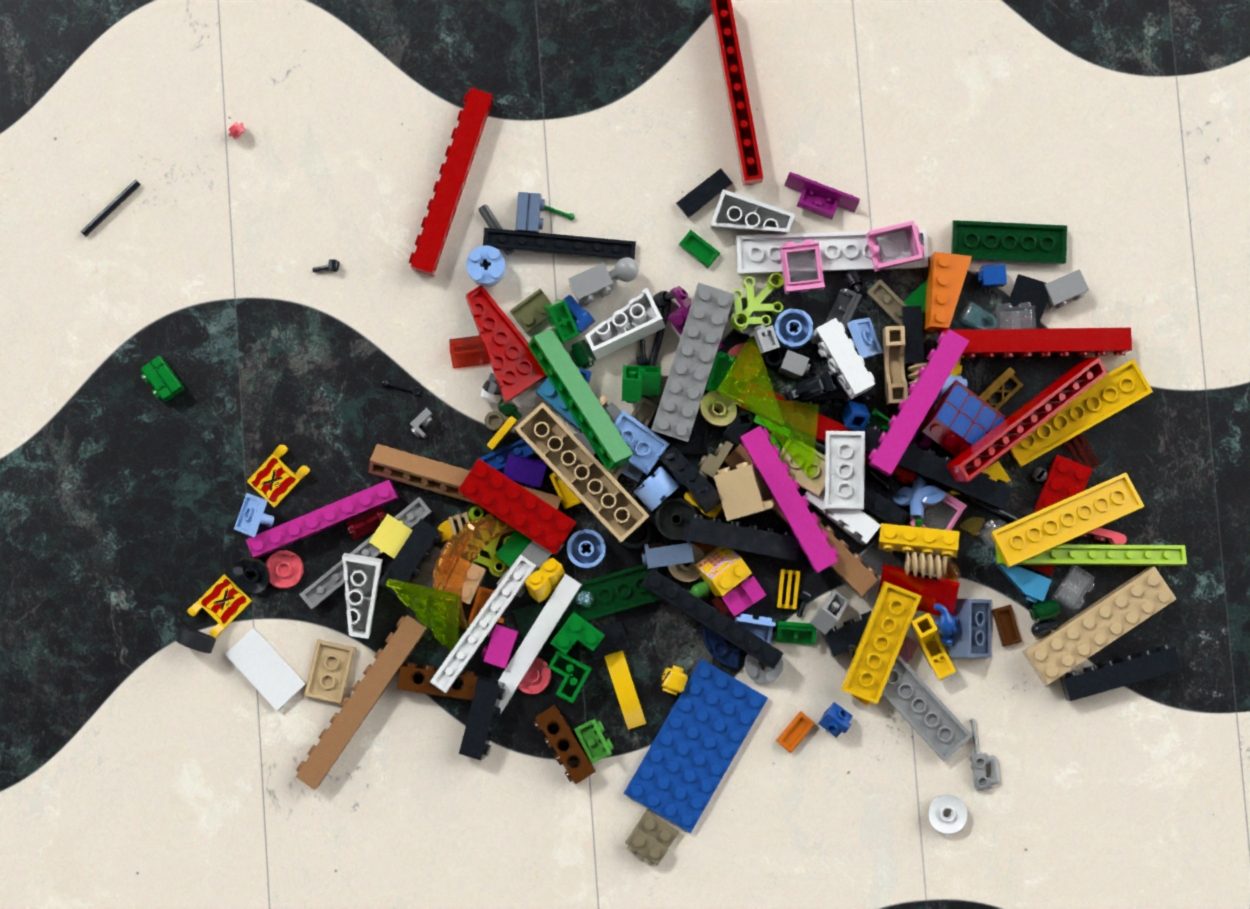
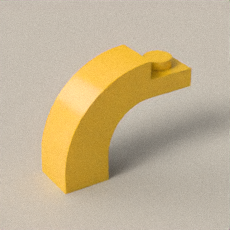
M927 613L911 621L912 630L918 645L938 680L940 681L956 673V669L940 641L938 628L930 614Z

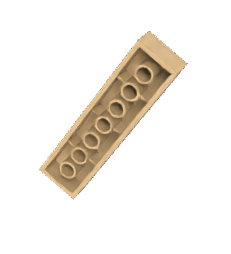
M543 402L514 428L515 432L619 543L625 540L649 517L646 511Z
M1147 567L1051 631L1049 635L1042 637L1024 649L1022 653L1042 683L1050 684L1176 600V597L1155 567Z

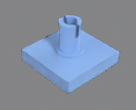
M870 317L847 323L852 335L850 339L863 359L883 353Z
M246 493L234 530L255 537L259 524L271 527L274 522V516L264 513L268 500Z

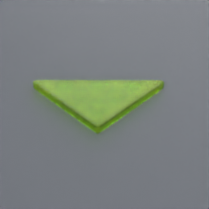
M755 336L749 337L716 393L782 428L784 421Z
M745 396L744 401L806 476L812 478L819 404L786 402L783 400Z
M388 578L386 585L391 587L397 593V597L416 613L415 616L424 626L427 625L433 631L435 638L452 651L459 641V594Z

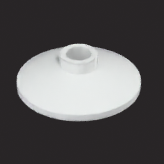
M951 794L940 795L930 804L928 810L929 821L939 832L945 834L955 833L966 823L967 808L964 802L957 796ZM945 810L950 811V815L947 817L943 815Z

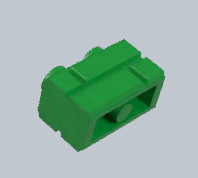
M157 356L141 368L143 372L141 377L148 385L151 383L154 388L152 392L158 400L169 401L185 389L161 356Z

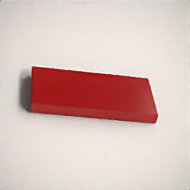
M886 564L883 565L877 598L884 581L921 595L922 597L916 610L941 616L940 611L934 610V604H941L954 616L960 587L959 582L943 578L937 580L935 576L930 579L927 574L922 578L921 573L914 577L913 571H910L909 575L906 576L905 569Z

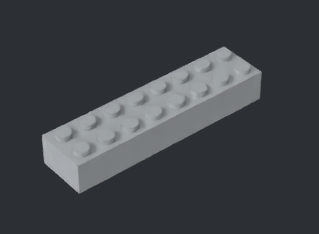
M698 282L654 419L652 431L688 442L735 294Z

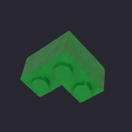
M623 365L622 401L636 403L637 401L641 402V394H645L648 397L660 395V366Z
M573 612L550 644L566 655L578 639L594 651L605 635L576 612Z
M557 650L548 668L565 677L556 695L573 703L592 669L571 656L563 654L560 650Z

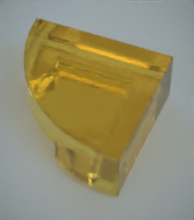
M981 517L968 518L959 525V528L977 536L985 519Z

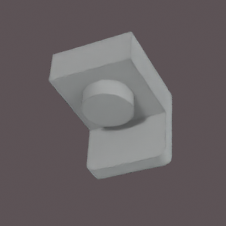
M765 324L754 328L755 331L749 334L750 337L755 336L760 353L780 347L773 325L765 327Z
M428 408L410 423L413 426L411 431L418 438L420 436L424 439L427 437L420 427L422 425L426 427L433 420L431 418L433 414Z

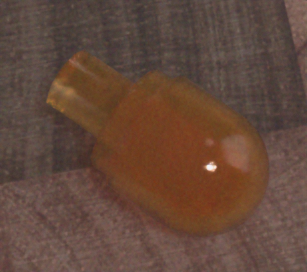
M947 558L945 576L947 580L956 582L960 579L961 572L956 562H952L951 558Z

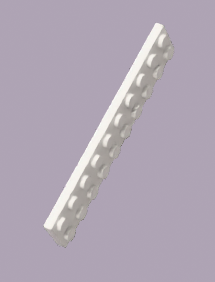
M919 229V243L924 247V255L920 261L886 269L928 268L927 229ZM869 231L737 235L738 274L782 273L780 247L784 246L786 242L803 244L805 240L819 242L822 272L874 270L866 239V234ZM905 231L877 237L883 263L911 257ZM814 250L787 253L789 273L817 272Z

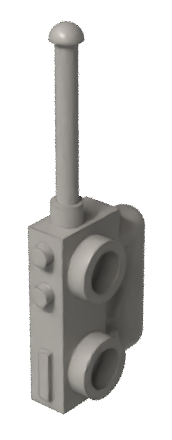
M971 718L974 754H970L971 757L969 759L972 762L970 767L973 770L975 790L992 788V785L1000 782L997 757L995 755L988 756L987 753H980L977 744L975 719ZM990 763L992 777H986V764Z

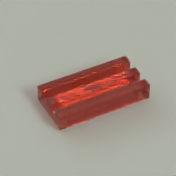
M1083 433L1064 442L1075 462L1082 464L1070 443L1071 440H1073L1087 467L1093 469L1100 465ZM1077 437H1079L1080 441L1082 442V444H1083L1084 448L1086 449L1088 455L1090 456V458H1091L1093 464L1090 463V461H1089L1088 457L1086 456V454H1085L1083 448L1081 447L1079 441L1077 440Z

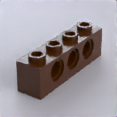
M406 662L405 666H400L398 690L473 700L479 676H474L475 672L463 671V674H459L457 677L462 681V687L455 689L451 685L449 690L444 693L430 682L438 671L435 666L425 665V668H417V664ZM416 673H421L424 676V681L421 684L416 683L414 680Z
M556 704L535 717L537 721L534 723L539 732L543 731L545 733V742L550 749L553 747L557 754L554 756L559 765L564 764L567 769L565 775L570 782L574 781L577 784L596 772ZM551 723H556L559 726V731L555 734L550 733L548 730V726ZM567 740L569 748L561 750L558 746L559 741ZM570 757H577L580 761L579 765L572 767L568 762Z

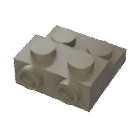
M728 441L725 444L720 443L714 453L716 456L711 453L708 457L703 456L698 467L700 468L699 472L706 480L708 478L710 480L713 479L733 444Z
M646 810L626 839L625 844L628 845L626 849L634 855L637 852L644 856L642 860L650 866L653 864L658 866L679 831L649 810Z

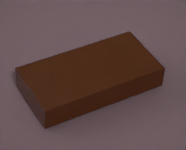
M1006 605L991 609L1002 647L1022 642L1012 606Z

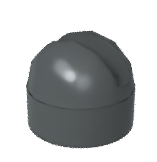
M1042 467L1035 468L1031 473L1032 479L1037 483L1044 482L1048 476L1046 469ZM1041 471L1044 472L1040 479L1036 478Z

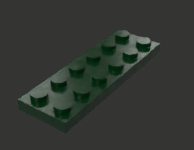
M952 221L951 254L972 256L971 260L1066 264L1067 225Z
M642 564L579 582L582 586L555 629L562 628L573 612H576L587 621L661 600V597L642 586L651 569H648L647 565L643 566ZM555 589L552 590V592H551V594L549 595V597L546 598V602H548V600H549L550 597L552 596V594H553V592L555 591Z

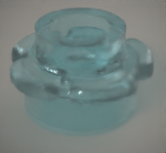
M581 591L575 595L577 596L576 603L582 606L590 607L591 602L594 601L591 597L592 594L586 591Z

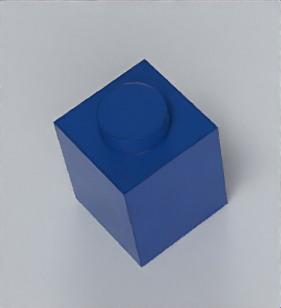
M1006 265L982 266L979 272H977V282L980 283V287H1004L1007 284Z
M848 401L841 417L846 428L864 431L871 415L866 404Z

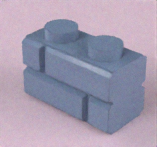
M518 192L516 231L539 232V229L543 230L544 218H540V213L545 209V199H542L540 193Z

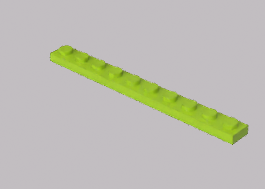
M1061 544L1016 565L1184 566L1187 564L1185 545ZM996 547L997 565H1006Z

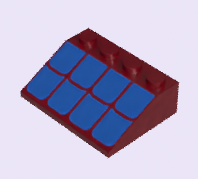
M955 380L929 409L920 424V428L923 433L957 457L1006 420L1007 417L958 380Z

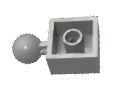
M624 257L617 261L613 270L608 272L603 262L569 278V285L578 304L586 306L593 303L594 298L598 296L603 298L610 295L611 290H613V282L617 280L624 282L634 280L639 273V267L634 259Z

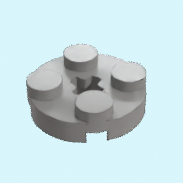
M747 653L744 666L749 677L755 682L762 684L775 681L782 673V657L774 670L769 667H765L762 670L761 665H758L759 660Z

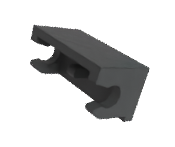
M846 288L841 289L825 323L836 318L838 322L843 324L846 330L847 323L850 322L862 295Z

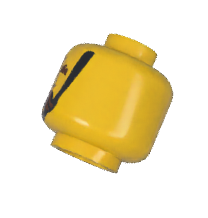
M675 665L672 668H666L660 680V685L663 687L662 690L674 695L682 693L688 680V676L683 673L684 669Z

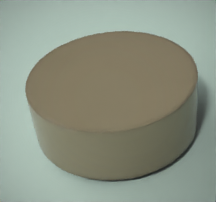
M489 412L485 417V425L488 429L497 431L504 425V418L499 412Z

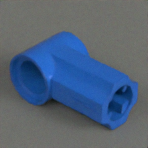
M571 295L563 299L567 303L580 334L596 322L590 313L583 309Z

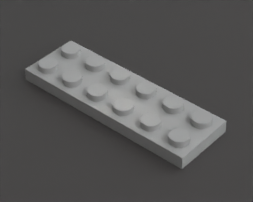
M898 654L882 694L943 761H946L973 735Z

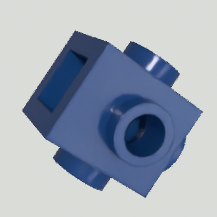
M833 702L823 713L818 724L837 738L842 732L845 734L851 726L849 722L853 715Z

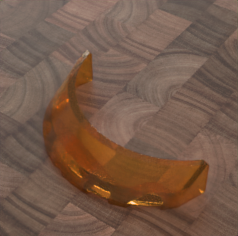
M487 514L485 517L467 522L463 525V529L456 535H452L442 548L441 555L438 557L433 571L434 589H432V594L436 600L440 615L445 620L465 630L468 629L469 625L463 613L462 590L472 562L492 540L502 534L516 530L493 514Z

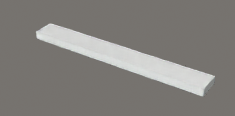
M522 555L518 557L430 682L444 693L449 690L523 586L526 579L536 567L534 563Z
M567 574L563 576L498 680L505 683L504 689H506L504 699L500 700L499 704L501 708L500 715L582 586L581 583Z

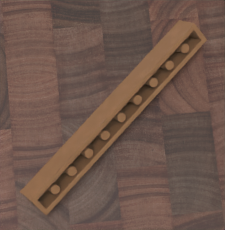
M376 445L370 459L368 473L475 503L457 491L469 474V470L388 446ZM524 487L559 510L561 497Z
M741 444L723 461L731 470L736 469L737 464L748 461L749 465L753 464L747 451ZM755 467L764 501L773 499ZM775 502L771 509L788 525ZM815 513L819 520V523H817L819 529H824L829 538L826 541L830 547L833 546L839 555L836 557L838 561L830 565V567L859 596H863L878 581L875 577L877 573L871 567L866 568L862 564L863 559L856 553L852 554L848 550V544L842 539L839 541L834 536L836 533L829 526L825 528L820 523L822 519Z
M407 615L400 618L396 624L398 626L396 632L389 634L385 640L387 643L385 648H380L374 656L376 659L374 664H369L364 670L363 674L365 677L362 681L358 680L352 688L354 692L351 697L347 696L341 704L343 708L340 713L336 712L329 721L332 723L329 729H324L319 735L320 742L318 745H313L307 753L309 758L306 762L302 761L297 767L296 771L298 773L295 777L315 790L319 787L393 680L400 666L404 664L428 629L412 616Z

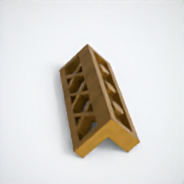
M1009 367L979 397L984 401L987 400L988 404L995 406L994 408L998 410L1023 384L1013 375L1015 371ZM1009 378L1017 385L1013 390H1004V383ZM993 393H1001V401L999 403H991V395Z

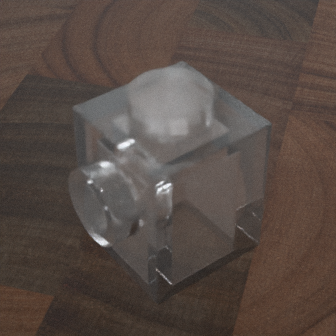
M991 519L983 524L985 528L978 532V535L988 549L996 546L990 533L1006 526L1007 523L1000 519L994 521Z

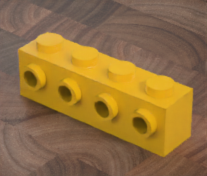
M881 523L878 549L901 551L904 553L908 551L909 554L912 552L924 553V555L932 554L943 557L947 556V558L957 557L960 531Z

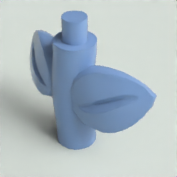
M918 475L916 480L913 481L912 488L903 487L893 496L897 505H910V518L914 520H922L924 518V505H935L941 502L947 495L936 486H926L927 482Z

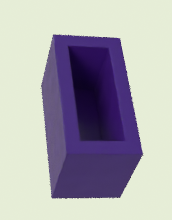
M508 453L503 474L516 483L517 481L525 483V487L535 489V487L541 488L547 465L538 460Z

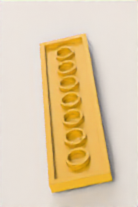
M1132 359L1107 373L1012 447L1010 452L1018 466L1022 467L1153 391L1137 363Z
M1124 473L994 530L990 535L1007 568H1010L1140 510L1144 507V504L1127 473Z

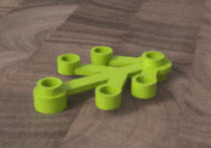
M772 273L769 276L768 284L756 298L754 297V278L751 276L745 277L742 285L746 288L747 308L744 311L741 302L743 292L739 289H735L732 292L740 296V298L734 296L733 300L735 313L730 318V324L734 329L741 331L746 329L748 325H763L765 323H763L762 319H767L768 321L765 327L771 324L772 319L769 315L749 317L752 312H772L776 315L782 312L783 305L780 302L761 304L773 289H779L783 285V276L780 273ZM746 280H749L751 285H747ZM772 280H775L777 282V285H774L772 283ZM775 305L780 308L779 311L775 310ZM736 319H740L742 324H738Z
M474 506L469 510L468 518L472 522H476L483 541L474 538L469 532L463 533L460 540L463 544H470L488 552L490 559L480 556L477 550H472L468 553V560L489 567V571L493 576L501 577L508 570V567L497 559L495 554L497 553L496 547L501 534L508 524L504 522L505 526L501 528L498 523L502 520H497L495 523L496 528L491 538L483 520L484 510L479 506ZM475 510L480 512L479 517L474 515ZM464 535H468L470 537V540L468 542L464 541ZM510 536L503 539V545ZM471 553H475L477 555V559H472ZM496 564H501L502 569L497 570Z

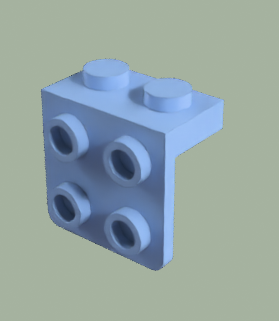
M740 614V617H735L734 621L771 644L773 626H776V623L772 622V618L759 616V620L752 619L753 615Z

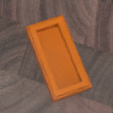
M800 711L776 741L792 753L815 723Z

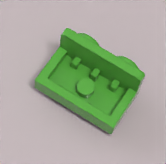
M594 718L574 728L591 764L612 755L611 750L614 747L609 738L605 739L602 733L605 729L601 721L597 722Z

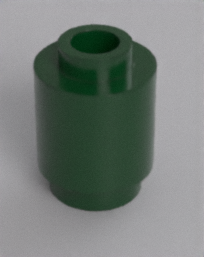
M582 340L571 346L573 349L571 352L579 368L583 367L585 370L595 365L594 361H596V358L589 343Z
M1049 599L1032 604L1029 613L1032 620L1040 623L1056 618L1057 615H1060V608L1056 600L1051 601Z

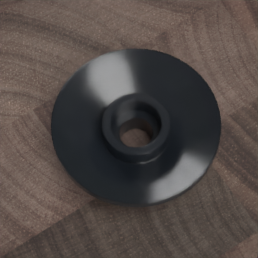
M248 556L239 559L232 569V577L239 589L246 593L254 594L263 591L270 581V572L262 560Z

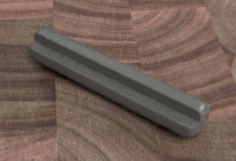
M485 204L478 209L489 228L502 229L488 205ZM504 250L507 256L515 252L514 250Z

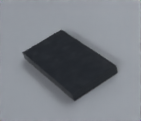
M705 387L703 396L708 393V391L706 390V387ZM700 406L688 442L669 436V449L675 446L682 455H708V422L702 416Z

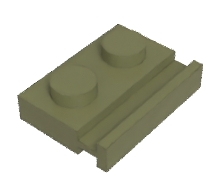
M539 289L511 309L510 313L527 334L547 319L543 305L552 303L542 290Z

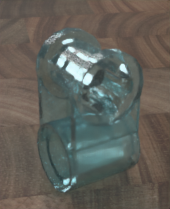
M970 301L967 302L958 317L961 322L975 329H994L997 324L995 316ZM990 321L989 325L985 327L984 322Z

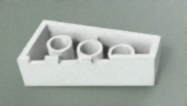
M723 189L710 227L788 234L795 214Z
M647 287L638 297L632 298L628 302L629 304L621 310L618 309L614 312L611 318L607 321L604 320L585 335L596 360L666 328Z
M835 318L815 329L809 340L812 344L817 343L819 347L818 353L821 357L828 359L830 370L833 373H838V381L849 397L853 399L870 390L875 385L874 376L865 368V362L862 356L858 355L855 351L853 341L850 338L848 339L845 334L843 324Z
M825 490L820 498L809 491L804 493L809 504L861 545L867 544L881 526L872 516L866 515L861 509H825Z
M344 553L342 556L349 636L368 639L371 634L383 559Z

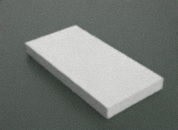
M826 431L825 509H864L865 431Z
M252 628L225 653L229 660L276 711L306 685L301 677L255 628Z

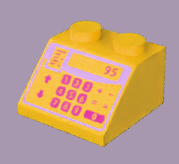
M716 547L694 564V567L715 596H724L752 574L743 559L735 551L728 548Z

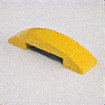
M623 650L604 656L628 730L646 724Z

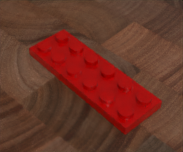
M1055 455L1033 513L1083 492L1093 469ZM1024 565L1049 576L1052 575L1055 565Z
M479 458L457 490L553 554L557 553L576 524V521Z

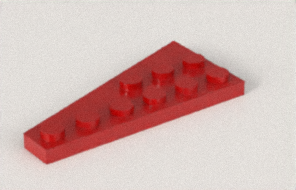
M480 285L467 293L465 298L506 404L546 378L547 375L527 346L529 343L485 288Z

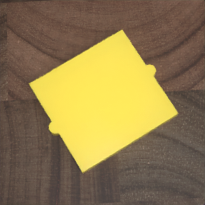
M387 514L369 542L379 548L381 553L385 552L395 559L413 530L404 525L403 521H398Z

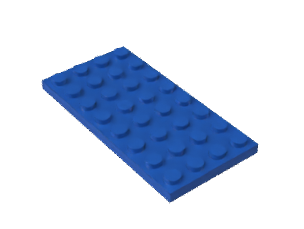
M700 659L686 683L684 691L678 697L625 789L624 794L691 833L768 697Z

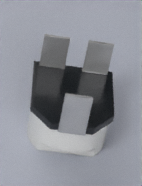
M490 372L489 379L482 386L483 389L480 396L485 400L499 403L502 394L498 384L494 383L496 379L494 373Z

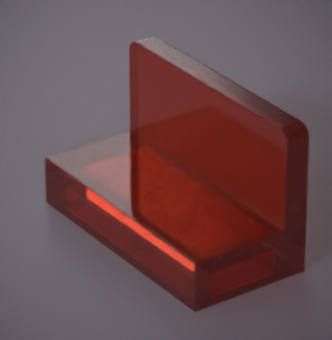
M480 335L449 339L453 368L490 364Z

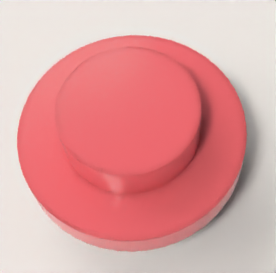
M234 123L228 129L230 131L229 137L232 136L236 139L246 130L243 127L244 124Z

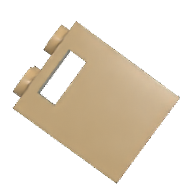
M748 461L737 464L736 469L730 470V467L717 470L718 474L714 475L727 521L770 509L775 504L773 499L764 501L754 464L749 465Z

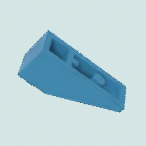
M996 558L993 560L996 567L1022 595L1027 596L1026 600L1036 604L1037 601H1044L1052 581L1051 579L1016 565L1007 568L1006 565H997Z

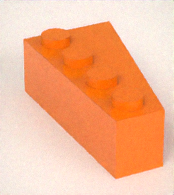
M934 252L929 257L925 332L938 333L949 329L972 256Z

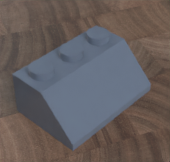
M957 599L954 616H957L958 628L957 634L953 633L950 635V638H953V646H949V657H991L992 600Z

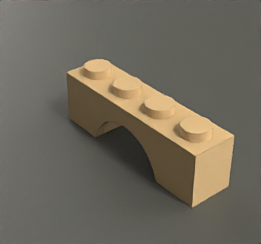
M887 326L882 329L886 405H899L903 398L906 400L908 398V384L904 370L905 326Z

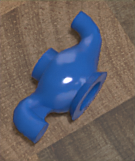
M934 604V610L941 612L940 619H936V626L942 634L940 638L941 643L945 646H953V638H950V635L953 633L957 634V616L953 617L943 605Z

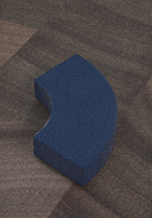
M702 628L703 640L709 653L720 663L739 669L740 649L731 647L723 637L709 628Z

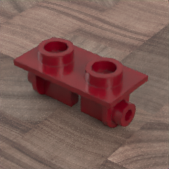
M379 506L346 522L347 529L352 534L354 540L378 529L386 517L382 507Z

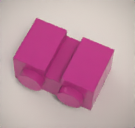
M748 576L738 586L732 588L724 596H721V599L734 617L765 597L766 594L755 577L751 576L749 578Z
M496 624L488 635V638H491L489 646L485 645L481 655L484 657L483 661L506 669L519 631Z

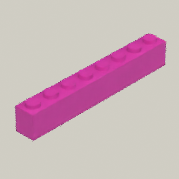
M950 329L946 333L942 332L936 341L939 343L936 350L932 349L926 358L929 360L927 366L922 365L917 374L919 376L917 383L912 382L907 391L910 393L907 400L902 399L898 406L900 411L897 417L893 415L888 423L890 429L887 433H882L878 440L881 443L877 450L874 448L868 457L871 460L868 465L887 476L892 474L969 340Z
M759 426L739 439L813 569L818 573L838 561L836 557L839 555L833 546L830 547L826 541L829 538L824 529H819L817 525L819 520L815 513H810L807 508L809 502L806 497L799 494L798 489L800 487L795 479L791 480L788 474L790 472L789 467L785 461L782 463L778 456L781 454L776 445L772 446L768 440L771 436L767 429H762Z
M387 480L255 535V537L248 538L246 542L252 557L258 558L379 506L395 501L399 497L392 481Z

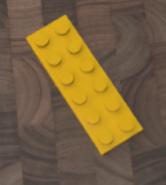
M884 581L841 686L842 691L878 704L922 597L921 595Z

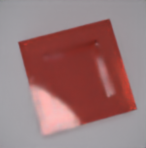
M717 596L711 600V603L722 614L726 615L730 611Z

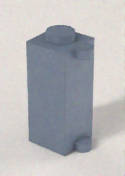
M687 541L684 544L649 549L648 543L644 544L645 554H642L643 566L647 565L648 569L694 562L691 541Z

